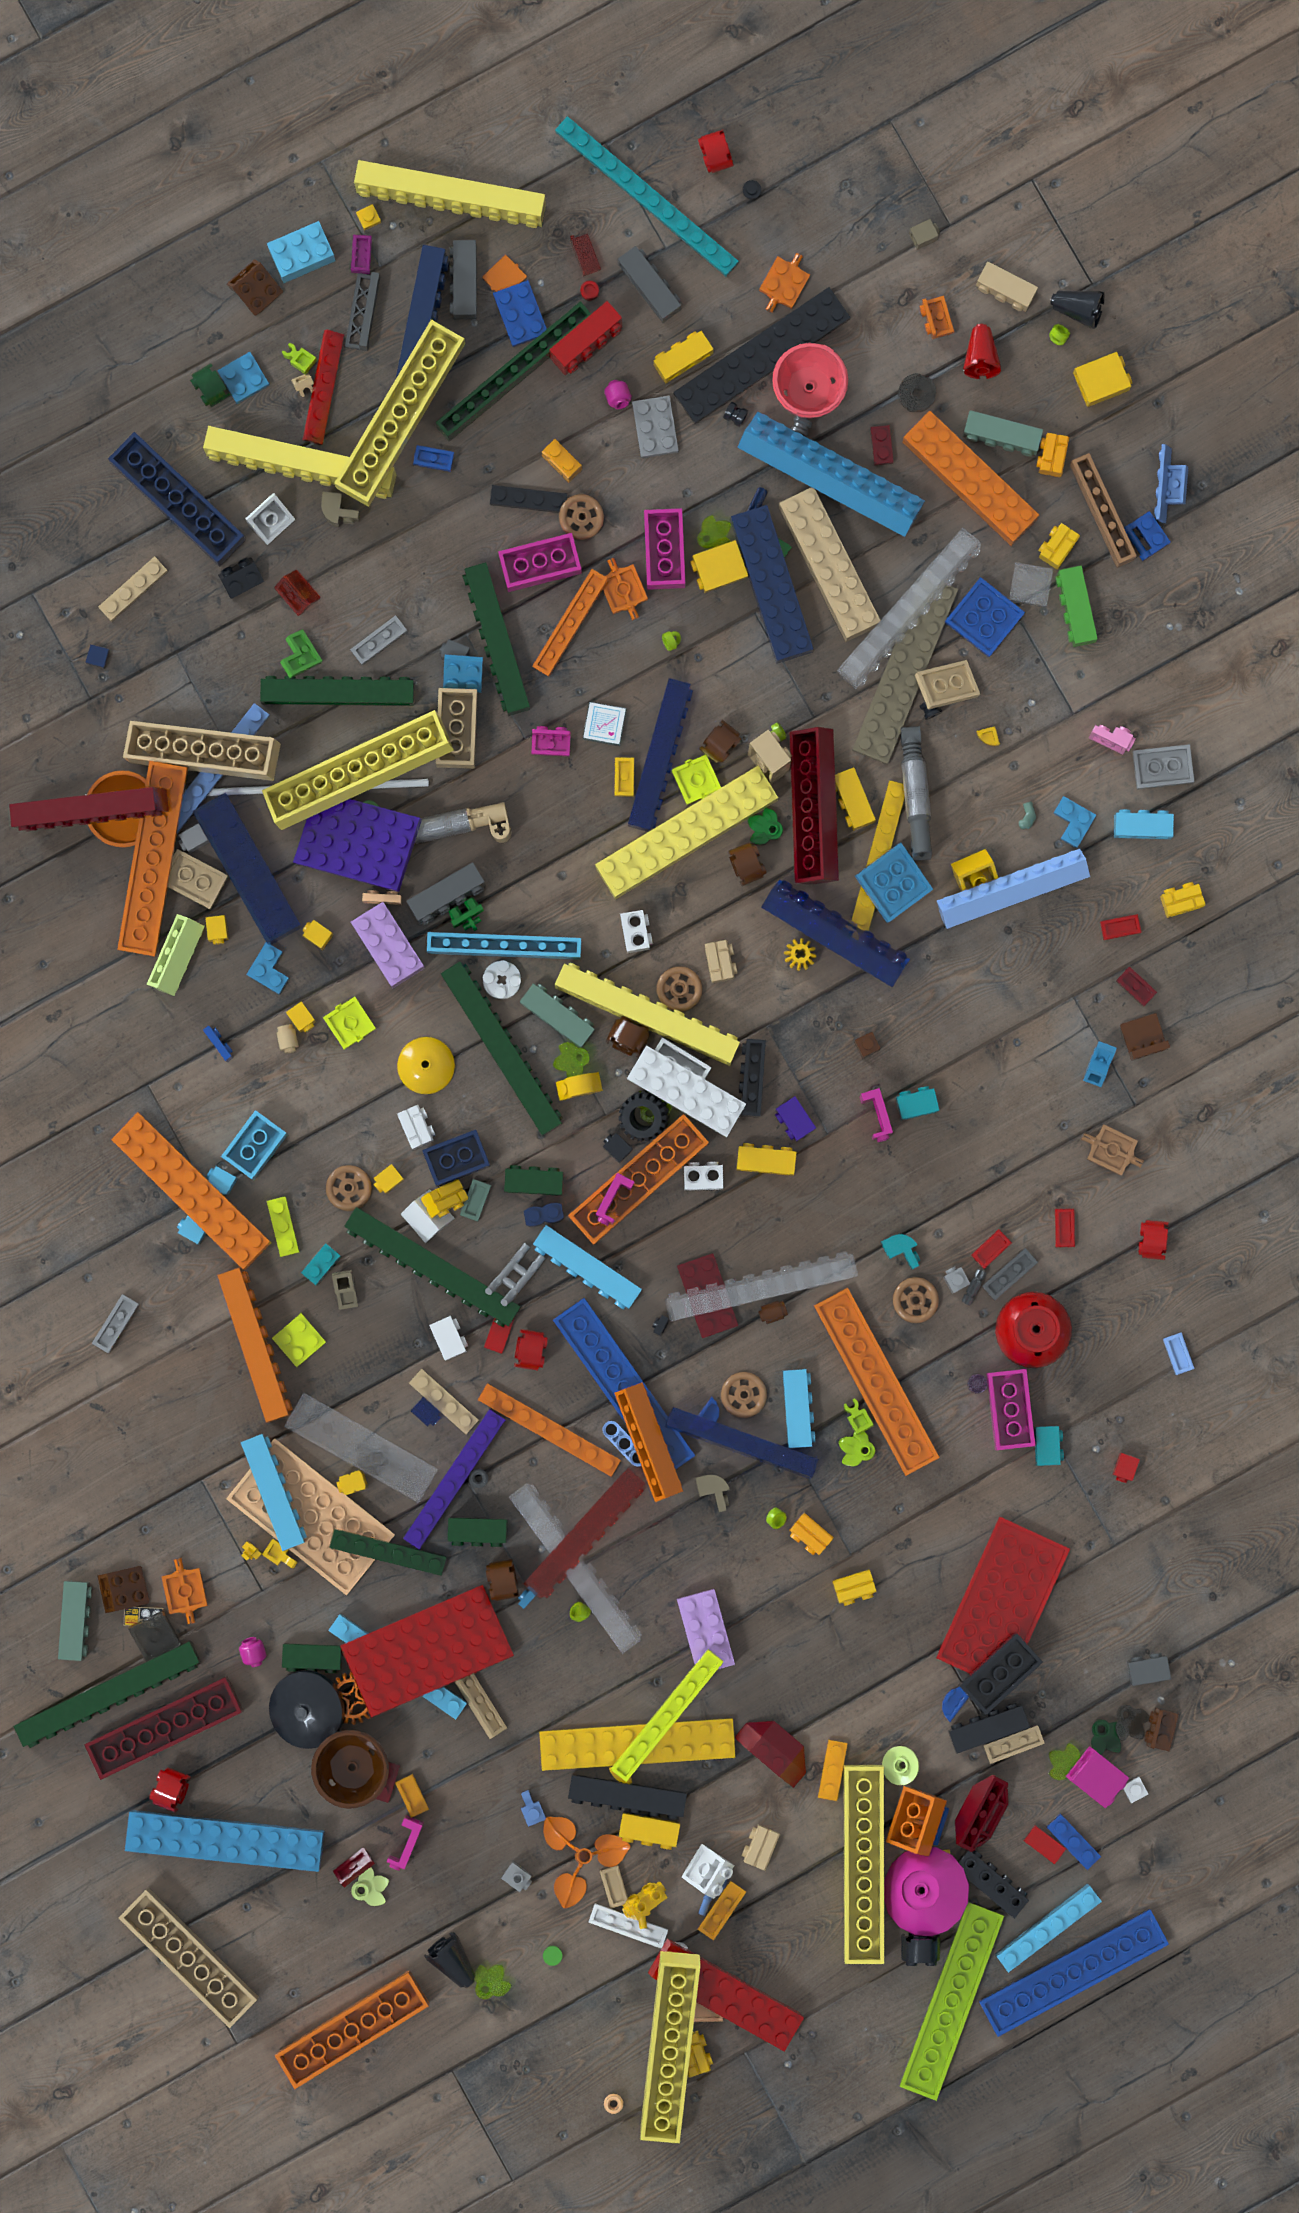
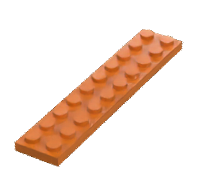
M149 761L145 788L157 787L167 789L169 812H162L163 816H145V818L139 819L117 950L156 956L188 767Z
M139 1112L111 1139L243 1270H246L272 1243Z
M846 1288L814 1305L904 1475L907 1476L940 1458L849 1289Z

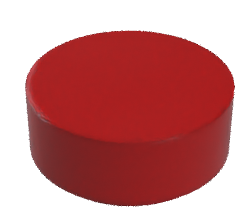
M594 281L584 282L580 288L581 296L587 301L595 300L599 295L597 283Z

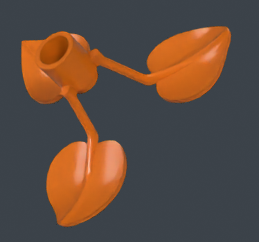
M546 1817L543 1833L547 1844L554 1850H562L567 1844L576 1851L575 1859L579 1863L573 1876L564 1873L555 1880L554 1892L562 1908L574 1906L583 1898L586 1892V1881L581 1877H576L583 1864H588L592 1860V1856L598 1854L597 1858L600 1864L606 1867H614L623 1860L631 1847L630 1844L622 1841V1838L606 1834L596 1839L595 1848L597 1851L591 1852L586 1848L578 1849L569 1842L576 1835L574 1824L567 1818Z

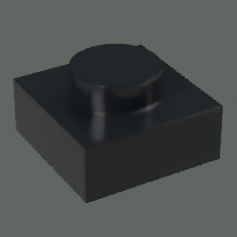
M663 1315L661 1318L657 1317L652 1326L654 1328L653 1332L662 1336L670 1319Z

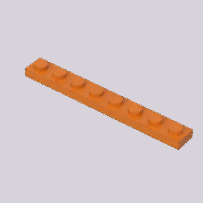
M488 1383L478 1398V1401L612 1477L621 1461Z

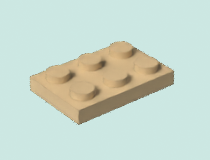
M967 660L920 671L915 674L928 709L976 698L980 695Z
M177 849L172 859L168 888L211 910L229 876Z

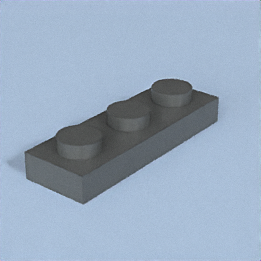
M1025 1248L982 1287L995 1301L1038 1262Z

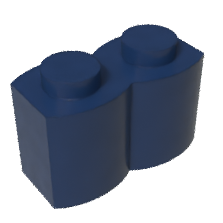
M550 1203L543 1208L530 1207L523 1211L526 1226L538 1227L545 1222L558 1223L564 1219L560 1203Z

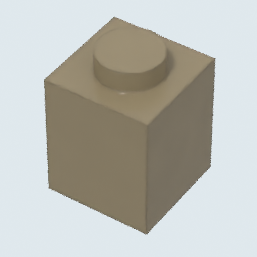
M931 219L909 230V235L917 250L937 241L938 234L940 233L936 223H932Z

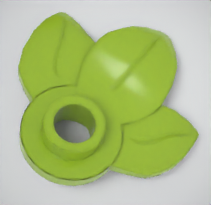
M854 1431L853 1437H844L839 1440L840 1448L846 1453L842 1460L844 1465L858 1466L862 1461L871 1460L875 1455V1447L869 1442V1437L865 1431L859 1435H856ZM865 1447L868 1448L867 1454L862 1453V1450Z

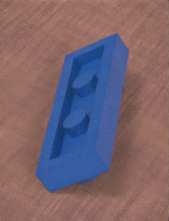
M1061 1814L1047 1826L1051 1833L1087 1870L1101 1857Z

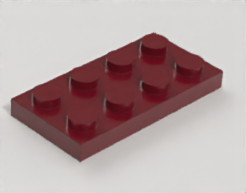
M712 1253L677 1265L702 1339L737 1327L738 1323L714 1254Z

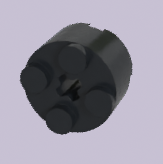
M903 1933L901 1935V1959L906 1961V1966H917V1963H925L926 1966H936L937 1961L940 1960V1935L937 1934L936 1937L917 1936L909 1933V1936L905 1937Z

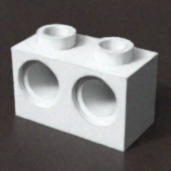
M643 910L620 914L627 953L650 950L649 945L653 944L651 933H647L646 926H649L648 914L644 915ZM634 917L639 918L641 921L637 927H633L630 924V920ZM636 936H641L644 939V943L637 946L633 943V939Z
M699 1162L688 1163V1166H684V1190L723 1189V1165H718V1162H707V1166H699ZM712 1170L716 1171L719 1175L715 1181L709 1180L707 1176ZM691 1171L698 1172L699 1179L697 1181H691L688 1178V1174Z

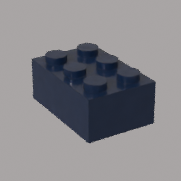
M477 1130L422 1150L436 1187L491 1167Z

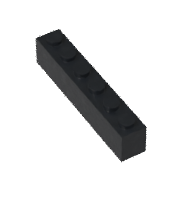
M572 1774L568 1799H572L571 1802L576 1804H583V1801L591 1802V1806L602 1807V1804L610 1805V1809L621 1811L622 1807L629 1808V1812L638 1814L641 1811H648V1815L660 1817V1814H666L669 1819L679 1820V1817L684 1816L687 1792Z

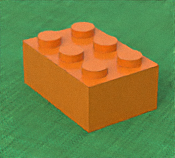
M903 1786L886 1842L915 1854L929 1856L947 1800L915 1788Z

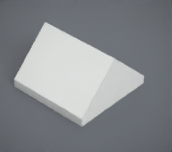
M274 493L245 518L247 524L267 545L295 520Z
M430 1189L414 1200L401 1213L403 1218L425 1243L455 1219L451 1213L441 1218L438 1215L433 1218L430 1217L426 1210L427 1207L424 1206L421 1197L431 1192Z

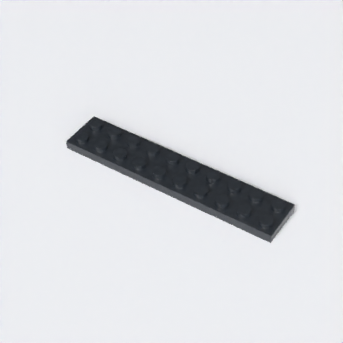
M828 287L674 391L673 394L693 423L696 424L772 373L779 358L790 348L804 343H816L846 323L851 317L830 287Z

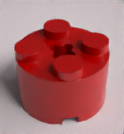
M723 130L701 136L698 139L708 173H715L734 166Z
M1145 1220V1223L1141 1222L1140 1236H1144L1143 1242L1139 1241L1138 1253L1142 1255V1258L1165 1260L1166 1256L1162 1255V1253H1166L1168 1229H1165V1227H1169V1222Z
M520 1329L519 1333L523 1334L522 1337L517 1339L515 1358L518 1360V1363H514V1367L538 1371L539 1367L543 1368L545 1356H542L543 1348L546 1349L548 1337H545L543 1332Z
M166 1768L164 1771L160 1770L156 1779L159 1782L156 1789H152L149 1799L153 1800L154 1805L176 1813L179 1810L176 1808L177 1804L182 1805L187 1794L189 1783H186V1780H190V1776L171 1768Z

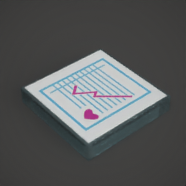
M589 701L582 740L620 746L627 708Z

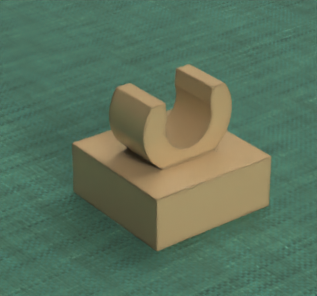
M309 372L306 375L303 374L291 380L296 391H299L302 397L305 396L303 393L304 388H309L312 393V384L314 383Z

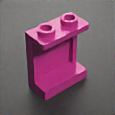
M880 1088L861 1093L859 1096L861 1104L873 1101L882 1131L873 1134L872 1140L877 1139V1142L888 1140L893 1131Z
M619 1173L616 1174L596 1212L600 1223L606 1226L609 1223L614 1224L615 1220L607 1216L606 1213L620 1186L631 1191L635 1184L634 1181Z
M1090 1746L1066 1775V1778L1105 1809L1114 1802L1115 1796L1126 1786L1129 1779L1128 1776Z
M408 1815L405 1816L401 1826L412 1831L401 1858L399 1859L392 1855L388 1857L387 1863H390L389 1867L398 1871L401 1868H406L424 1824L423 1821L411 1818Z

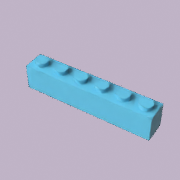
M545 1225L533 1243L536 1246L534 1249L542 1256L545 1254L552 1257L551 1262L559 1267L561 1264L568 1268L566 1272L575 1278L579 1275L584 1279L582 1282L590 1288L593 1286L600 1289L598 1292L606 1299L609 1296L616 1300L614 1304L623 1310L625 1307L630 1309L642 1291L641 1288L547 1225Z
M261 1434L241 1442L282 1551L305 1543L304 1538H307L304 1527L300 1528L297 1520H300L297 1509H293L290 1502L293 1501L290 1491H286L283 1485L286 1483L283 1473H279L276 1467L279 1465L276 1455L271 1454L269 1448L272 1447L269 1437Z
M1086 1884L995 1953L996 1957L1009 1973L1102 1901L1091 1886Z

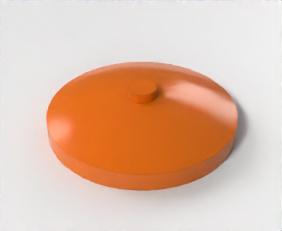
M131 771L110 772L100 777L91 786L87 795L145 788L146 778ZM139 819L109 820L107 823L91 822L88 826L98 839L108 845L131 847L135 846Z

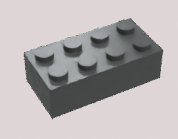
M472 862L407 900V904L420 925L423 923L428 925L435 920L434 917L438 914L443 916L455 904L460 906L467 901V897L471 895L475 897L484 892L485 882Z

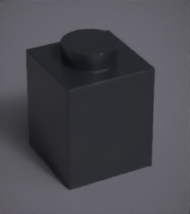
M617 1133L614 1135L609 1134L603 1141L605 1143L603 1148L619 1164L633 1150Z

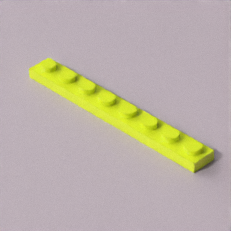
M706 1650L612 1766L611 1771L624 1781H628L722 1665L723 1660L711 1650Z

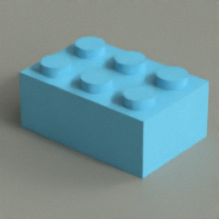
M319 221L267 243L283 283L335 262L334 254Z
M255 1110L221 1157L249 1178L255 1180L288 1134Z

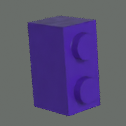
M795 1096L775 1109L777 1112L775 1117L780 1124H785L787 1127L785 1132L791 1140L795 1139L797 1142L816 1129Z

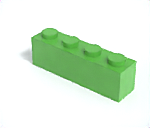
M1082 566L1059 570L1055 580L1057 588H1061L1062 594L1059 595L1061 606H1064L1066 613H1063L1065 624H1068L1070 629L1067 632L1069 643L1072 642L1073 647L1096 643L1097 634Z

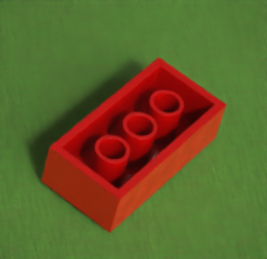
M606 301L549 349L550 359L564 375L574 373L579 367L578 364L582 361H588L597 348L599 350L608 343L607 340L610 337L615 338L621 333L622 317Z

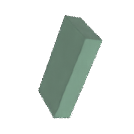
M473 1179L467 1194L468 1200L464 1202L460 1215L478 1222L491 1185Z

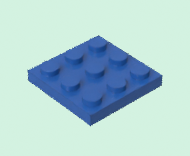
M980 577L945 620V623L987 657H990L1025 612Z

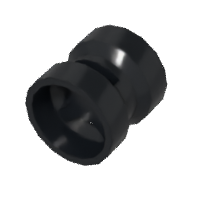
M731 402L723 418L727 421L732 420L734 425L740 427L749 410L738 408L736 403Z

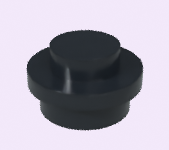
M754 180L747 181L742 188L743 195L748 199L758 198L761 194L760 184Z

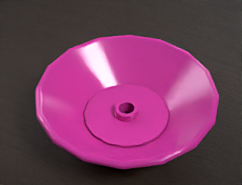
M932 1847L929 1856L915 1854L910 1851L904 1852L891 1864L884 1879V1902L888 1914L900 1928L913 1935L932 1937L948 1931L961 1919L968 1904L969 1884L964 1868L953 1855L937 1847ZM921 1887L925 1888L924 1894L920 1893Z

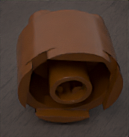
M723 719L719 722L722 726L718 725L704 740L703 744L705 747H699V750L715 763L724 762L730 754L727 752L730 747L735 748L742 739L739 737L740 733Z
M748 842L728 851V854L732 855L729 859L734 872L742 880L739 881L741 886L764 878L763 875L767 874L763 863L758 861L757 857L760 854L756 845L754 846V844Z
M621 1016L620 1019L615 1020L606 1043L608 1044L610 1041L613 1043L612 1047L629 1056L635 1053L637 1054L636 1057L639 1058L650 1037L649 1029L640 1024L638 1026L634 1025L630 1019Z
M513 1559L491 1562L489 1565H486L487 1581L492 1582L489 1589L491 1600L500 1601L519 1597V1591L516 1588L518 1583Z

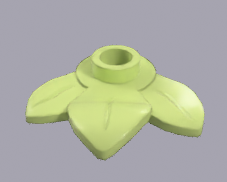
M370 1867L359 1876L358 1881L352 1886V1895L357 1900H365L371 1906L382 1905L386 1901L381 1892L387 1887L389 1879L384 1876H374L373 1868ZM363 1887L365 1893L360 1894L358 1888Z

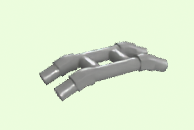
M523 1243L501 1273L485 1289L486 1294L491 1295L502 1283L509 1287L511 1290L501 1300L503 1306H507L517 1296L546 1259L539 1254L528 1270L519 1265L518 1263L530 1248L525 1243ZM512 1270L522 1275L517 1283L507 1277Z

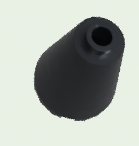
M1057 291L1056 294L1053 293L1050 304L1053 305L1054 310L1089 328L1095 329L1102 315L1101 306L1105 302V292Z
M455 1932L449 1933L451 1937L445 1939L443 1936L427 1950L429 1955L425 1954L424 1957L460 1988H468L474 1983L476 1975L459 1937Z

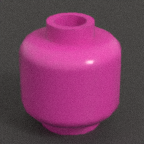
M613 380L609 382L604 390L610 407L623 409L629 405L632 396L626 382Z
M256 1637L243 1640L239 1647L242 1662L245 1665H251V1667L262 1665V1661L267 1656L263 1642L260 1639H256Z

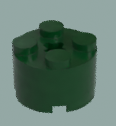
M210 363L191 375L193 379L190 381L195 390L200 389L203 395L200 398L204 405H210L212 408L230 397V394L224 393V390L227 388L216 370L211 371L212 364Z

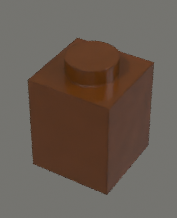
M873 1032L854 1041L862 1059L880 1051V1046Z

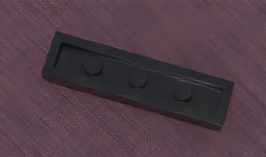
M492 485L490 505L559 513L561 506L567 500V493Z

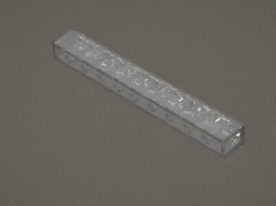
M962 528L837 670L838 675L855 689L858 686L861 687L867 681V675L871 671L875 672L878 669L882 658H887L893 651L892 647L896 643L899 644L905 638L904 633L908 629L911 630L915 627L921 614L925 615L931 607L929 605L942 596V590L946 586L949 587L953 584L959 571L963 572L968 566L967 562L980 553V541Z
M847 1251L836 1254V1258L829 1259V1256L817 1258L818 1262L810 1263V1260L800 1262L799 1267L795 1268L787 1265L780 1267L781 1271L773 1272V1269L763 1271L762 1275L757 1277L754 1274L743 1276L744 1280L737 1282L736 1278L724 1281L725 1284L720 1286L717 1283L706 1285V1289L699 1290L698 1287L688 1289V1293L680 1295V1292L668 1294L669 1298L665 1299L669 1320L670 1322L855 1278L858 1276L853 1254H848Z
M526 1483L511 1494L509 1498L621 1653H625L641 1641L639 1636L642 1633L636 1625L632 1627L628 1622L631 1618L625 1610L620 1611L617 1606L619 1601L613 1594L609 1595L605 1589L608 1586L602 1578L598 1580L594 1575L597 1571L590 1562L586 1564L583 1560L584 1553L579 1546L577 1548L573 1546L571 1542L574 1539L568 1531H562L560 1528L562 1525L561 1521L556 1515L552 1517L549 1513L551 1508L545 1500L541 1501L538 1498L539 1491L534 1484L529 1485Z

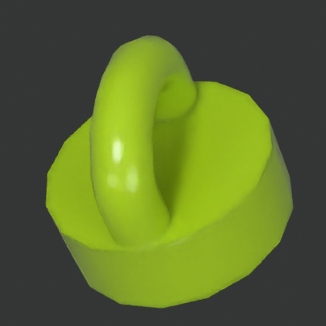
M1060 324L1054 325L1049 334L1051 341L1056 345H1064L1070 336L1069 330Z
M668 631L662 634L663 644L668 651L676 649L680 644L681 635L679 632Z
M776 722L771 725V733L775 732L780 742L787 738L783 727Z
M773 1508L769 1511L766 1522L773 1529H779L785 1524L787 1516L779 1508Z
M576 1602L570 1609V1618L576 1622L587 1619L591 1614V1609L581 1602Z

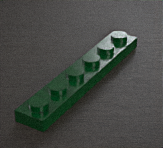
M335 1528L329 1545L331 1549L442 1576L446 1556Z

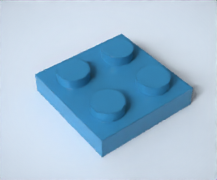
M251 352L217 370L237 404L270 386Z
M445 655L443 688L477 689V692L481 693L483 657Z

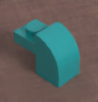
M898 1234L880 1242L888 1259L903 1253L911 1270L919 1266L920 1258L916 1251L912 1252L911 1248L917 1246V1243L911 1237Z

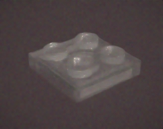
M1015 563L1009 600L1011 602L1047 607L1053 569Z

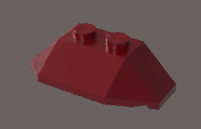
M775 1721L747 1722L734 1737L749 1752L793 1788L806 1774L804 1746Z
M991 1775L972 1786L955 1819L956 1844L973 1852L977 1847L991 1839L1008 1806V1782Z

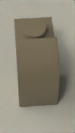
M323 492L321 508L325 519L331 525L339 527L340 520H343V523L346 524L359 522V511L342 509V494Z
M352 1270L332 1273L339 1310L358 1307Z
M716 1475L696 1477L699 1497L715 1493L718 1511H727L726 1506H729L727 1494L723 1495V1491L730 1489L726 1481Z

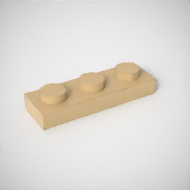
M1038 1725L984 1744L983 1747L989 1763L992 1764L1045 1743Z

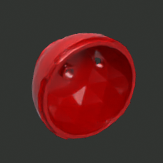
M1026 1292L1011 1298L1002 1307L996 1321L995 1334L1001 1351L1009 1360L1026 1368H1041L1056 1362L1065 1353L1071 1340L1072 1325L1065 1307L1054 1297L1041 1292ZM1037 1302L1038 1305L1031 1306V1303ZM1035 1325L1039 1326L1040 1331L1038 1333H1035L1033 1331V1327ZM1041 1352L1040 1356L1034 1355L1035 1353Z

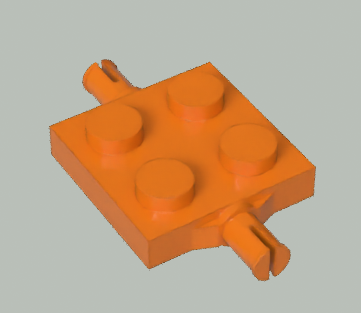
M796 253L792 262H787L778 256L759 289V291L771 299L765 308L767 311L771 307L769 312L773 313L777 303L792 309L810 274L798 267L803 258L800 255L797 260L799 253Z
M615 558L607 561L611 572L605 576L609 580L603 588L612 614L628 610L631 620H635V617L638 619L639 616L635 607L647 601L648 597L634 564L625 568H618Z
M182 1558L175 1559L176 1571L170 1575L161 1576L169 1614L185 1613L187 1624H191V1622L196 1623L193 1611L208 1606L200 1568L184 1569Z

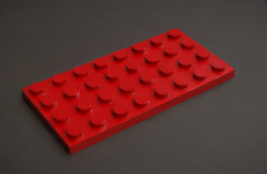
M999 1517L936 1658L970 1674L1014 1633H1017L1028 1645L1070 1548Z
M483 1585L340 1646L371 1718L514 1656Z

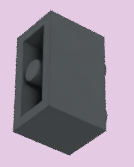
M1162 1653L1150 1654V1658L1143 1659L1142 1656L1132 1657L1131 1661L1127 1662L1132 1686L1171 1680L1167 1656H1162Z

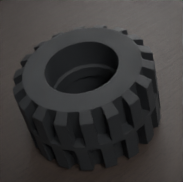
M647 1091L634 1093L620 1108L619 1121L622 1122L620 1124L621 1129L624 1128V1133L626 1135L629 1133L631 1135L630 1138L633 1140L637 1138V1141L642 1142L643 1140L650 1141L655 1139L668 1125L667 1122L670 1119L668 1113L670 1111L669 1107L666 1108L665 1106L667 1103L655 1095L647 1093ZM638 1106L647 1107L652 1111L654 1115V1123L652 1125L644 1126L638 1123L634 1114Z

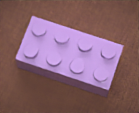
M384 902L351 921L354 929L392 989L425 969Z
M711 1589L678 1598L677 1602L694 1664L709 1649L723 1660L722 1665L718 1669L735 1665L715 1590Z

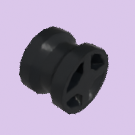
M926 702L919 705L920 709L924 711L925 720L942 713V709L939 707L928 709Z

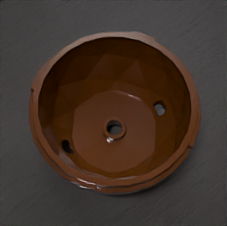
M344 1730L327 1737L319 1745L312 1759L311 1775L318 1793L326 1801L340 1808H358L374 1801L381 1794L387 1783L389 1763L384 1749L373 1737L356 1730ZM370 1749L375 1752L374 1755L370 1752ZM349 1764H355L356 1769L354 1771L349 1770ZM330 1779H332L333 1782L335 1783L334 1786H332V1785L330 1784V1782H329Z

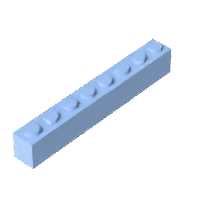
M1078 849L1023 870H1018L1012 874L999 877L990 882L982 883L968 890H963L957 894L937 900L941 919L948 929L1090 877L1087 861L1082 851Z

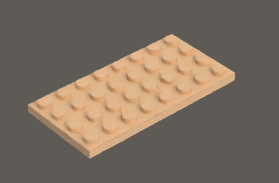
M274 1438L271 1442L272 1447L269 1449L271 1454H275L278 1459L279 1465L276 1467L278 1472H282L285 1477L286 1483L283 1485L285 1490L291 1493L293 1501L290 1502L293 1509H297L300 1520H297L300 1528L304 1527L307 1538H304L305 1543L292 1547L289 1550L347 1596L375 1559L329 1548L334 1528L390 1542L395 1534L347 1495L340 1493L337 1487ZM250 1468L226 1499L278 1540Z

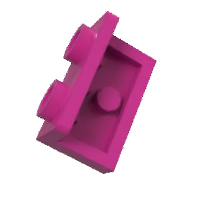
M537 726L536 729H532L531 754L570 757L571 732L567 731V728L564 727L548 730V727Z

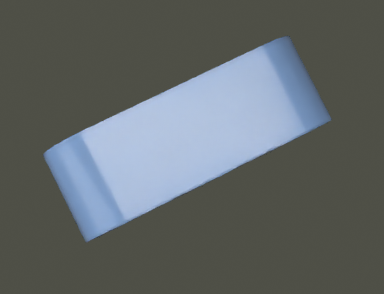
M608 1421L603 1426L604 1435L631 1464L637 1467L641 1466V1463L637 1464L632 1460L636 1450L631 1437L616 1422ZM614 1424L617 1427L616 1434L608 1435L606 1433L607 1425ZM622 1438H627L630 1441L628 1449L620 1448L619 1441Z

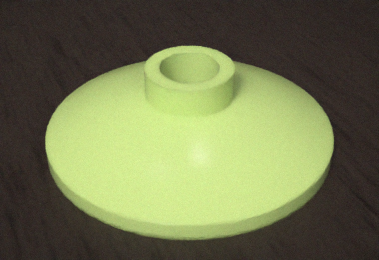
M893 1747L887 1751L883 1758L884 1775L895 1785L911 1783L919 1772L918 1758L907 1747ZM902 1762L906 1765L904 1769L901 1767Z

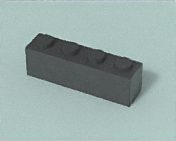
M453 240V246H450V258H453V265H450V276H453V283H450V295H453V302H450V314L454 315V320L477 319L476 240Z
M634 246L618 258V265L657 317L664 323L681 310L682 302L676 293H671L668 282L658 276L659 271L654 264L650 265L646 260L648 258L646 253Z

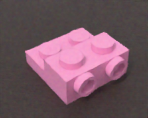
M1095 725L1089 739L1122 755L1125 751L1129 752L1136 739L1130 734L1131 731L1120 726V728L1116 727L1111 733L1109 728L1103 725H1099V727Z

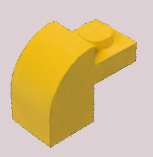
M599 1072L572 1076L556 1082L560 1101L603 1091Z

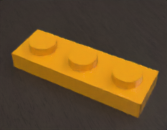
M828 1739L818 1798L837 1801L848 1743Z
M730 1880L697 1930L714 1941L746 1891Z

